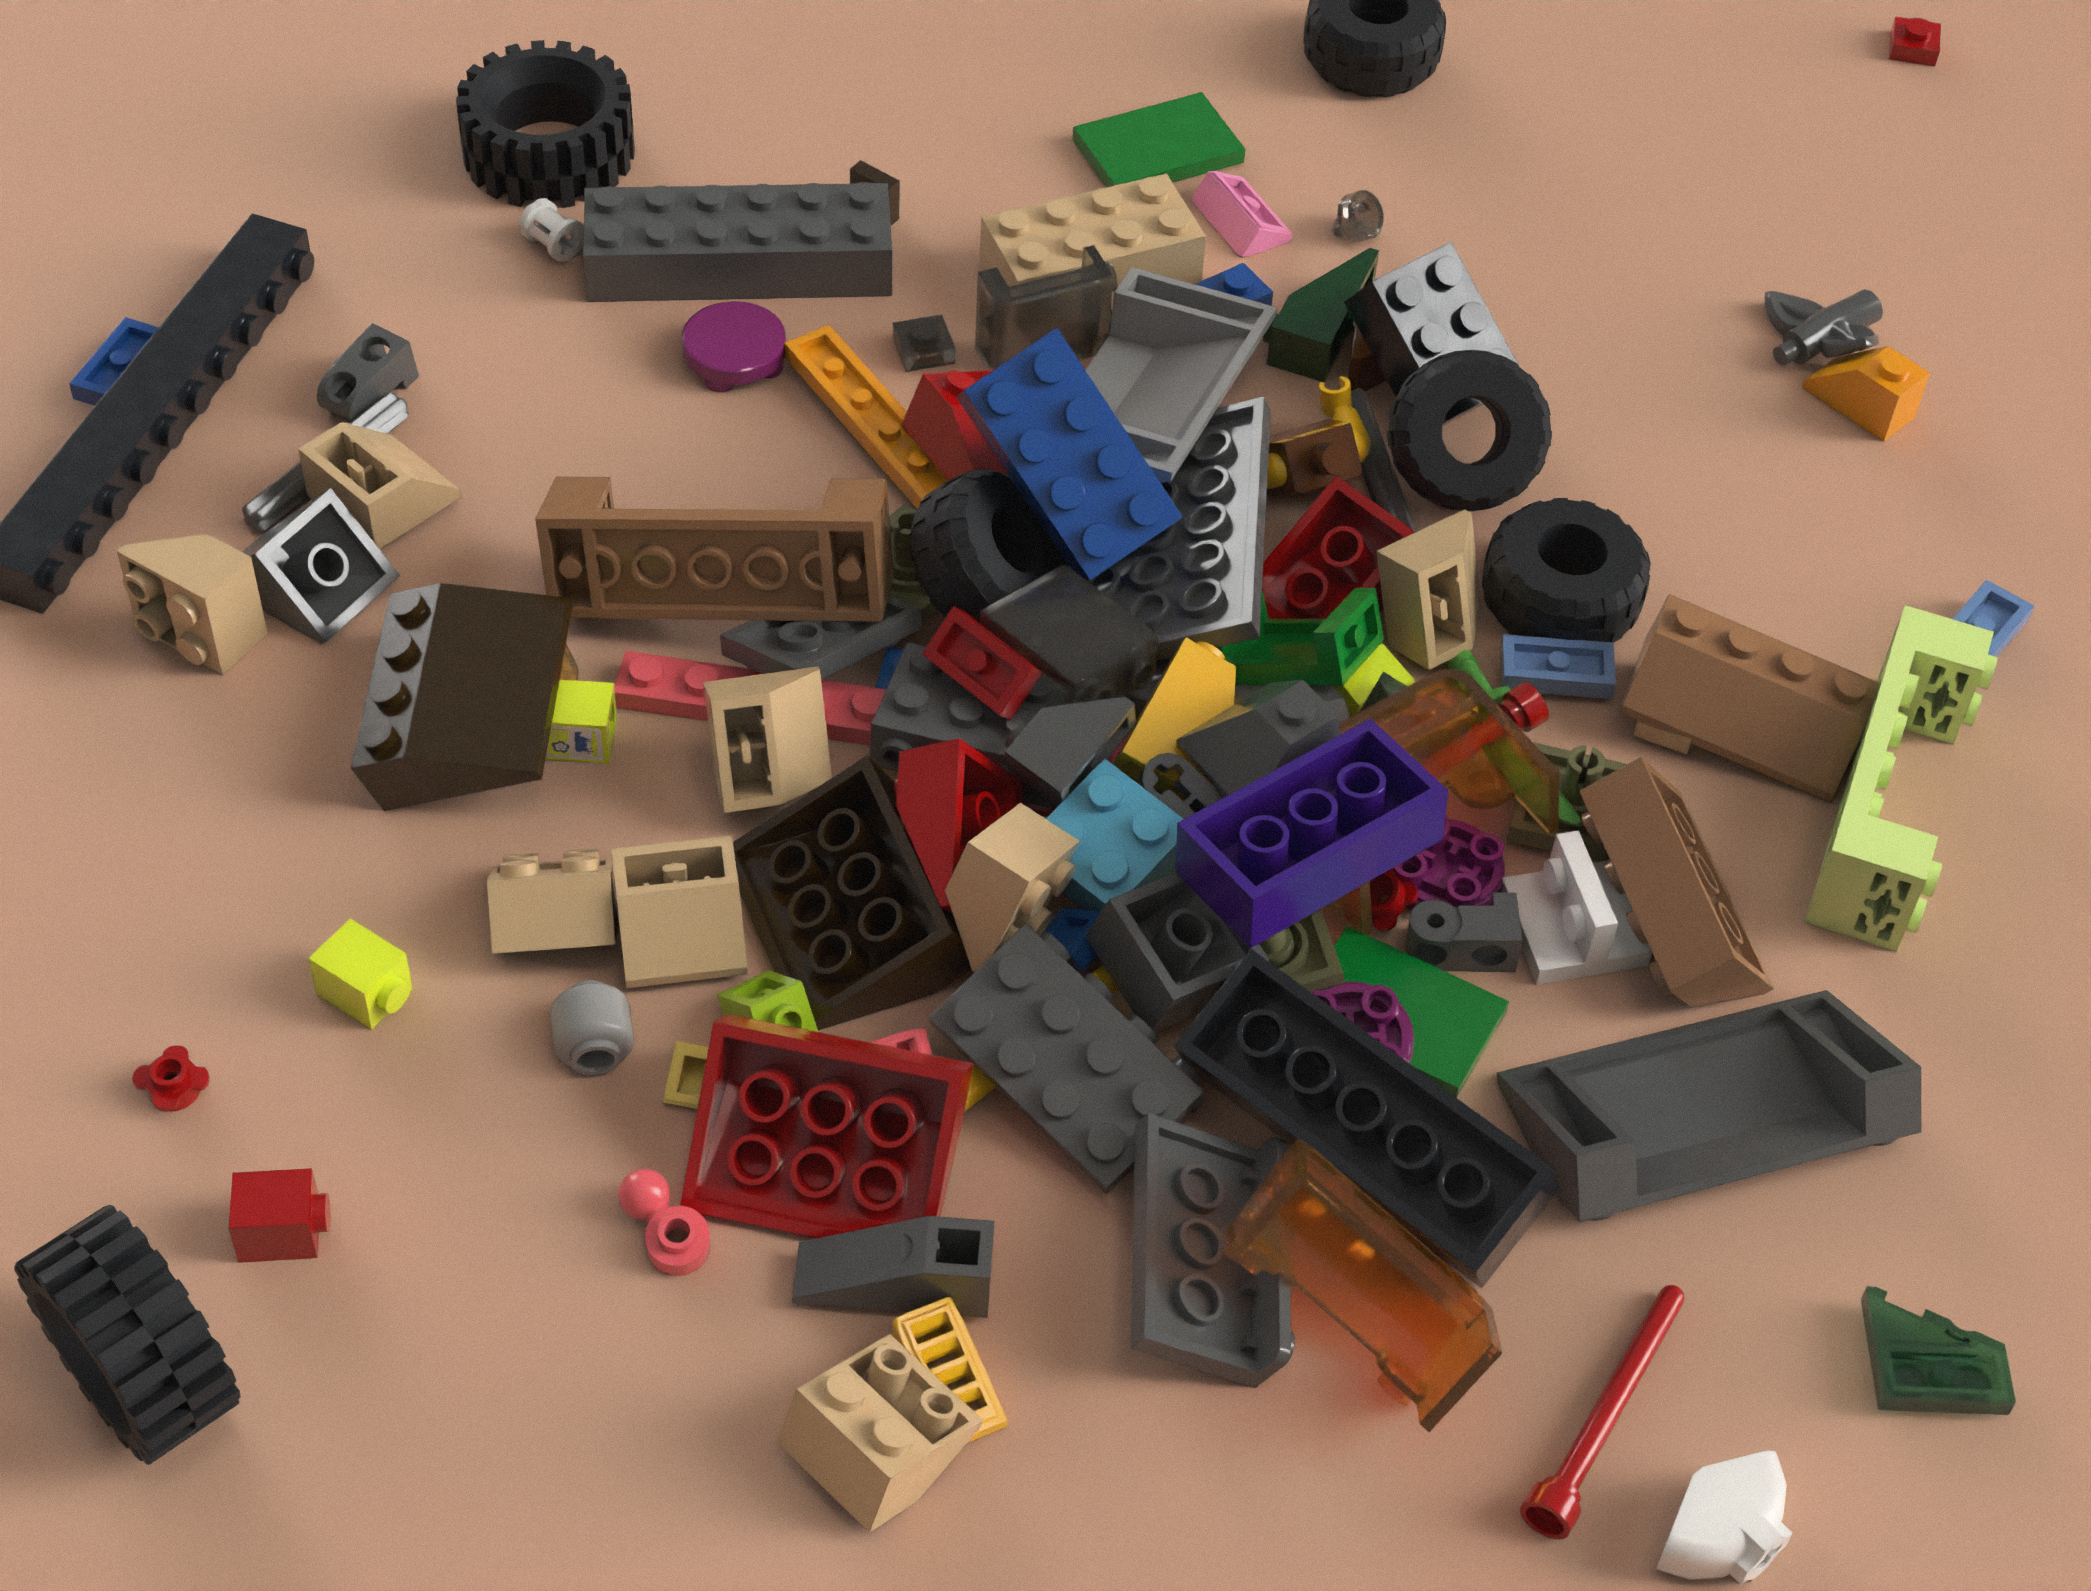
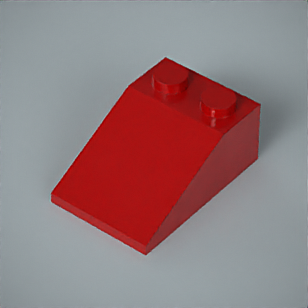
M996 368L988 371L961 372L953 370L948 373L923 374L901 426L948 481L969 470L971 472L979 468L990 469L991 471L1008 475L956 398L963 390Z
M1335 476L1263 562L1262 591L1268 617L1271 619H1326L1354 588H1376L1379 611L1382 612L1384 607L1377 550L1415 533V531L1341 478Z
M960 738L900 751L898 776L894 784L896 807L940 907L951 914L953 913L945 889L967 843L1019 803H1022V782Z

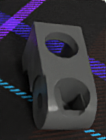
M372 323L333 363L334 365L324 375L318 386L317 402L320 407L351 422L386 393H390L395 387L400 386L407 389L419 377L410 342ZM384 345L389 348L388 354H386Z
M1492 893L1490 906L1453 907L1444 901L1438 900L1421 902L1410 913L1405 945L1406 953L1443 971L1516 972L1522 944L1517 893Z

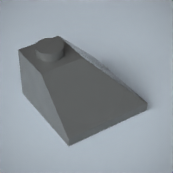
M331 488L325 490L266 531L243 551L244 554L252 558L263 611L320 644L327 642L400 576Z
M1304 680L1272 682L1176 740L1177 748L1226 797L1339 736V715Z

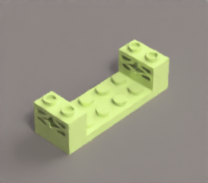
M1904 605L1877 678L1879 685L1872 709L1856 748L1805 923L1897 952L1906 930L1917 933L1927 904V899L1921 898L1920 895L1932 897L1943 863L1932 860L1939 836L1879 818L1884 798H1881L1882 793L1875 792V788L1886 789L1896 757L1893 756L1894 753L1887 751V747L1897 749L1904 730L1954 744L1962 723L1969 726L1973 725L1983 694L1977 693L1975 690L1977 687L1988 689L1998 657L1988 654L1994 634L1993 631Z

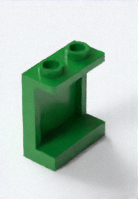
M1354 588L1326 619H1271L1267 615L1264 593L1262 591L1259 638L1216 647L1224 654L1226 661L1236 666L1235 685H1268L1272 682L1304 680L1308 685L1343 686L1384 640L1376 588Z

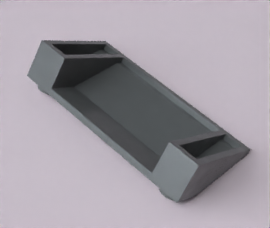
M1827 990L1497 1072V1083L1532 1153L1556 1170L1559 1190L1555 1193V1196L1579 1222L1604 1220L1620 1211L1871 1145H1888L1898 1138L1922 1132L1921 1066Z

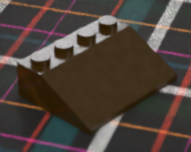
M446 583L407 589L389 595L351 763V770L384 811L542 780L573 606L567 597Z
M868 755L733 842L739 891L773 970L776 973L802 981L818 1031L931 995L972 969L954 916L940 907L896 807L895 781Z

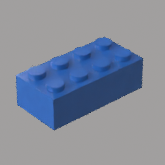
M1055 328L982 377L956 397L1080 583L1092 580L1183 517L1058 328Z

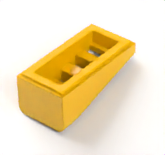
M945 1297L900 1315L892 1321V1336L926 1368H928L927 1363L951 1353L954 1354L956 1359L929 1370L945 1385L966 1377L968 1384L951 1391L965 1404L978 1400L982 1407L974 1411L983 1421L979 1430L969 1442L1007 1427L1008 1420L967 1327L951 1297Z

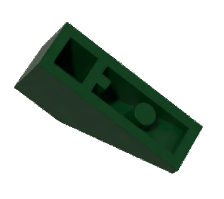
M1368 248L1288 296L1279 314L1276 313V317L1263 336V342L1269 343L1267 365L1325 383L1355 325V321L1344 301L1357 293L1360 288L1375 280L1380 250Z

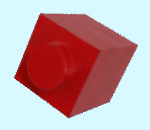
M312 1168L233 1172L228 1229L238 1263L318 1258L319 1233L329 1232L331 1212L328 1193H318Z

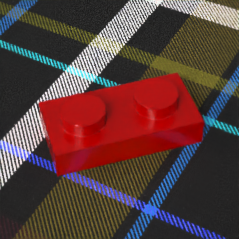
M954 606L922 653L923 656L998 715L1010 720L1043 673V671L977 620Z

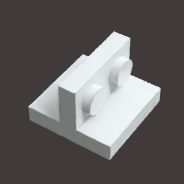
M1579 830L1556 834L1550 859L1545 860L1543 871L1502 878L1503 883L1500 893H1517L1522 934L1521 949L1536 985L1645 967L1649 965L1652 956L1649 944H1642L1629 925L1626 913L1633 909L1626 893H1618L1610 882L1604 869V863L1607 861L1592 863Z

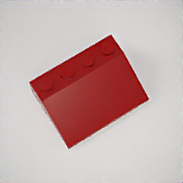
M728 1014L713 1022L680 1206L692 1208L702 1215L814 1238L926 1216L940 1217L963 1123L974 1063Z

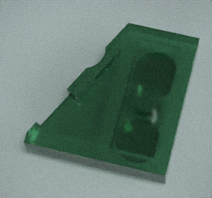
M1866 1287L1860 1300L1878 1410L1993 1415L2010 1414L2016 1400L2004 1343L1977 1331L1962 1330L1954 1325L1950 1319L1928 1309H1925L1922 1317L1885 1301L1887 1291L1878 1287Z

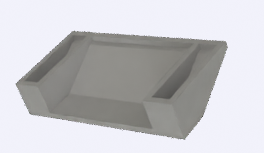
M1132 267L1114 291L1110 335L1086 368V372L1159 482H1171L1276 317L1277 307Z

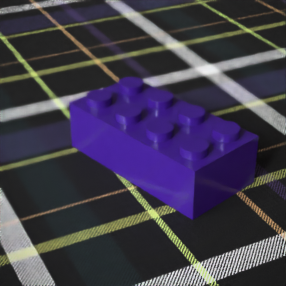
M1370 718L1178 822L1176 873L1251 949L1443 840L1449 790Z

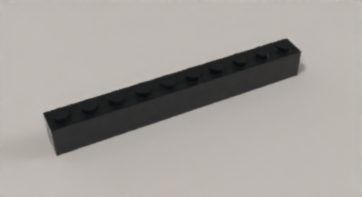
M253 213L248 217L1 521L0 600L44 614L54 599L66 591L72 576L87 558L95 554L104 535L115 521L123 518L129 503L144 485L152 481L161 462L172 449L180 445L186 430L199 414H203L207 410L211 398L222 384L233 377L240 361L251 347H255L260 342L265 329L277 314H281L285 310L290 297L301 283L306 282L310 278L315 260L313 253L310 251L307 229Z

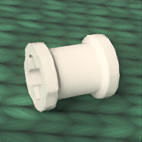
M547 198L537 199L534 203L528 205L522 213L519 221L521 235L531 242L539 241L547 247L549 255L555 260L566 262L576 256L583 247L584 225L575 218L566 219L559 214L556 205ZM537 220L541 224L536 226L535 221Z

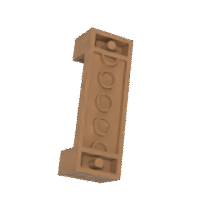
M556 476L535 518L546 595L567 597L573 605L571 618L882 622L894 580L886 479L831 478L820 510L614 509L610 477Z

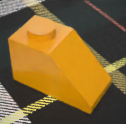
M1886 346L1835 357L1805 379L1802 388L1884 442L1915 418L1930 372L1891 347Z

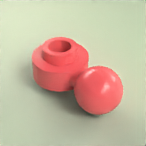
M651 1169L635 1170L622 1180L618 1191V1199L622 1209L630 1217L648 1221L645 1230V1245L650 1262L662 1273L672 1276L687 1275L696 1271L705 1263L710 1253V1230L707 1221L699 1212L692 1208L668 1206L670 1190L667 1181L660 1173ZM674 1229H683L689 1234L686 1240L679 1243L671 1242L666 1238V1235Z

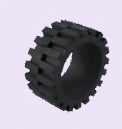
M544 40L531 41V49L521 50L518 43L506 46V55L503 57H499L495 52H491L483 57L484 68L473 64L466 71L467 80H460L457 87L458 97H456L463 162L466 172H471V180L478 188L486 184L487 194L491 197L499 199L506 193L508 194L509 204L522 207L525 199L534 200L535 202L539 198H547L550 201L560 200L562 208L575 206V197L584 196L585 188H599L600 186L616 187L619 184L618 174L623 176L628 174L631 169L630 159L634 160L635 154L630 84H627L626 75L621 68L614 70V61L608 56L604 55L596 60L595 49L583 45L578 52L571 51V42L557 41L556 48H545ZM539 122H563L577 126V128L569 131L546 135L516 132L522 127Z
M112 1205L104 1206L16 1262L14 1270L19 1277L17 1279L19 1286L28 1297L26 1301L32 1313L40 1320L42 1324L41 1329L48 1341L55 1346L60 1354L59 1359L67 1371H71L79 1383V1389L89 1402L92 1401L100 1417L108 1427L111 1426L114 1429L119 1441L127 1449L130 1447L138 1460L144 1461L146 1465H150L240 1403L238 1400L241 1398L240 1390L234 1384L237 1380L233 1370L223 1360L226 1355L219 1342L209 1333L207 1328L210 1326L201 1311L195 1309L187 1297L190 1294L180 1279L176 1280L168 1269V1263L157 1249L154 1251L150 1247L146 1235L138 1226L133 1227L128 1216L121 1210L117 1212Z

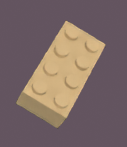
M1166 173L982 216L979 263L1016 327L1113 304L1114 291L1132 267L1191 284L1202 281L1206 235Z

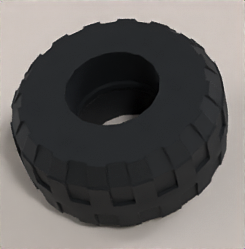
M1310 0L1304 25V53L1319 76L1326 82H1331L1342 91L1357 93L1359 96L1389 97L1400 92L1406 93L1421 84L1435 72L1443 51L1446 15L1438 0Z
M1453 351L1423 364L1402 384L1401 390L1396 399L1393 400L1389 412L1388 446L1391 449L1393 463L1399 475L1421 497L1451 510H1486L1502 505L1504 502L1517 497L1528 488V485L1535 476L1539 475L1546 462L1545 458L1549 446H1551V413L1548 402L1539 388V384L1531 374L1526 373L1520 368L1518 363L1505 356L1488 351ZM1464 398H1473L1482 402L1491 411L1495 421V439L1491 449L1480 460L1471 464L1457 461L1447 451L1442 439V424L1448 410L1457 401Z
M979 468L971 472L969 470L937 487L920 502L918 511L914 515L910 532L912 537V544L910 546L911 560L914 561L917 571L916 576L920 586L924 588L930 598L929 601L937 611H940L946 617L953 606L961 609L1001 639L1022 632L1051 614L1054 606L1058 605L1065 586L1064 578L1067 574V562L1009 475L991 471L990 469Z
M1553 498L1551 501L1545 502L1540 500L1521 507L1520 510L1513 514H1509L1500 522L1498 529L1493 532L1483 568L1482 588L1484 590V600L1488 609L1497 618V621L1511 635L1614 643L1621 639L1629 629H1632L1642 610L1650 580L1651 562L1649 554L1646 552L1641 538L1629 524L1626 525L1619 515L1609 509L1605 510L1596 506L1595 503L1585 500L1574 501L1568 500V498Z

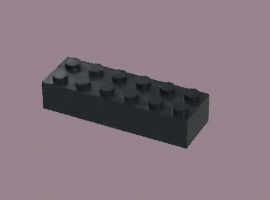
M1252 949L1174 1044L1179 1056L1188 1062L1203 1080L1280 1138L1286 1140L1288 1144L1481 1289L1559 1190L1557 1174L1554 1168Z

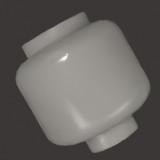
M584 980L563 991L553 1001L550 1012L553 1050L559 1061L580 1074L600 1075L615 1069L632 1051L634 1033L630 1004L625 994L614 986L603 984L596 980Z

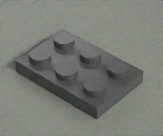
M889 596L882 622L750 620L720 635L721 652L723 656L745 665L750 670L763 674L818 666L821 679L843 668L855 666L859 660L883 648L892 647L899 640L921 630V609Z

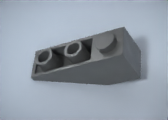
M926 1216L801 1241L798 1247L792 1303L910 1312L945 1297H951L961 1316L988 1318L995 1221Z

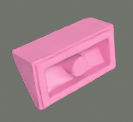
M1208 171L1192 197L1194 205L1238 256L1247 257L1290 242L1293 237L1291 231L1243 177L1217 171Z

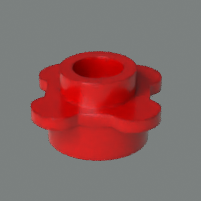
M1390 869L1356 888L1350 898V909L1356 915H1366L1373 920V926L1378 931L1386 932L1397 925V917L1403 912L1404 908L1417 901L1418 889L1410 881H1400L1394 871ZM1388 895L1387 901L1379 902L1383 896Z
M175 1045L166 1048L163 1051V1055L155 1059L152 1064L139 1066L134 1071L132 1080L137 1089L148 1092L150 1100L157 1110L172 1112L185 1109L193 1104L200 1091L208 1086L210 1076L206 1068L196 1067L189 1060V1052L185 1047ZM169 1076H177L173 1079L165 1080Z

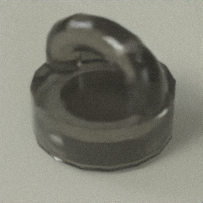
M1367 190L1346 194L1338 205L1337 218L1332 225L1333 235L1336 237L1346 236L1354 242H1362L1378 236L1384 223V213L1379 200L1373 193Z

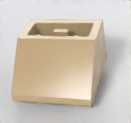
M341 422L298 449L307 495L314 499L325 490L331 488L379 549L461 498L459 488L391 434Z
M1464 509L1377 550L1388 647L1428 670L1456 657L1461 651L1473 649L1481 613V598L1472 513Z
M209 534L124 544L117 551L123 573L122 582L129 596L133 612L132 620L135 627L145 638L154 642L159 640L179 651L190 663L194 665L202 664L223 676L268 634L252 558Z
M818 666L703 682L716 792L724 813L783 805L819 787L832 778L821 674Z
M1019 803L967 843L945 889L970 966L974 972L1025 924L1040 936L1048 927L1053 913L1047 910L1053 895L1057 897L1064 891L1076 871V866L1070 861L1080 841L1022 803Z
M732 835L611 848L626 988L748 974L739 882Z
M580 849L563 852V859L561 861L539 863V854L522 853L503 856V863L492 867L487 879L492 954L616 944L612 858L599 859V850Z
M888 1334L798 1387L793 1396L777 1443L867 1531L871 1532L920 1499L979 1430L983 1419L891 1334Z

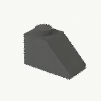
M1126 697L1042 707L1031 721L1026 718L1021 720L1009 734L1005 742L1008 771L1058 807L1104 759L1107 760L1134 728L1136 725L1135 703Z

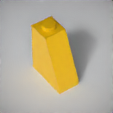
M1186 637L1170 659L1138 716L1136 725L1129 732L1112 764L1138 783L1140 772L1151 759L1160 754L1172 753L1187 760L1208 780L1177 748L1176 740L1234 705L1236 666L1226 661L1224 654L1213 645L1202 641L1195 643ZM1155 768L1153 772L1157 775L1158 781L1153 787L1163 793L1171 790L1184 802L1187 797L1175 785V781L1179 777L1177 771L1171 768L1163 773ZM1193 803L1189 805L1196 812L1200 811Z

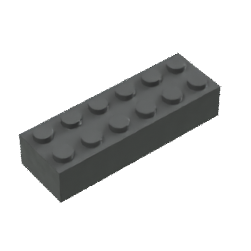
M860 182L855 184L808 183L794 185L757 184L671 187L660 185L654 187L607 186L603 188H585L583 259L587 302L892 296V236L888 183Z

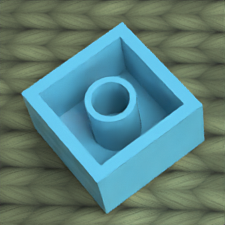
M1106 759L1046 818L1080 841L1070 861L1076 866V871L1067 887L1061 893L1080 909L1102 911L1109 899L1176 873L1177 823L1184 819Z

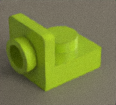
M767 970L717 994L723 1016L730 1014L818 1032L803 983L800 980Z

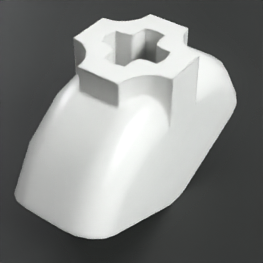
M1771 1450L1761 1451L1703 1466L1694 1473L1680 1504L1656 1570L1688 1580L1723 1578L1730 1574L1742 1585L1748 1580L1752 1582L1769 1567L1773 1559L1788 1544L1792 1532L1781 1522L1784 1515L1787 1483L1777 1453Z

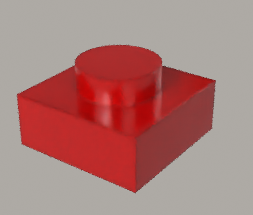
M1895 16L1890 31L1889 59L1935 66L1940 53L1941 23L1929 22L1922 18L1909 19Z

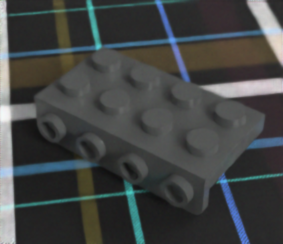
M907 642L871 723L870 758L880 768L898 772L900 751L960 738L1010 773L1005 755L1007 750L1005 742L1011 731L1021 720L1026 718L1031 721L1042 707L1126 697L1127 693L1042 673L1010 720L998 715L923 656L922 653L927 646ZM1022 782V802L1051 809L1057 808Z
M1025 924L929 1016L930 1024L971 1063H974L973 1065L1108 1194L1135 1167V1125L1147 1113L1177 1123L1190 1111L1195 1113L1203 1105L1204 1091L1199 1087L1203 1080L1196 1070L1183 1058L1176 1056L1171 1061L1154 1045L1158 1041V1037L1141 1018L1132 1014L1127 1019L1110 1003L1114 996L1100 979L1090 972L1082 977L1066 961L1070 959V954L1053 935L1045 931L1039 936Z
M1147 1113L1135 1125L1131 1309L1132 1350L1255 1388L1288 1363L1294 1350L1295 1336L1291 1330L1290 1299L1294 1289V1278L1290 1273V1241L1293 1234V1222L1289 1217V1186L1292 1180V1167L1288 1163V1143L1286 1140L1273 1136L1256 1150L1151 1113Z

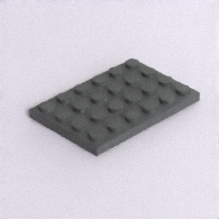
M1264 396L1217 408L1172 481L1161 483L1183 516L1180 520L1090 581L1080 583L1067 563V574L1064 578L1065 586L1059 603L1054 606L1051 614L1043 619L1038 668L1044 674L1069 680H1078L1088 676L1172 658L1186 637L1195 643L1202 641L1214 647L1237 644L1242 641L1259 638L1271 411Z

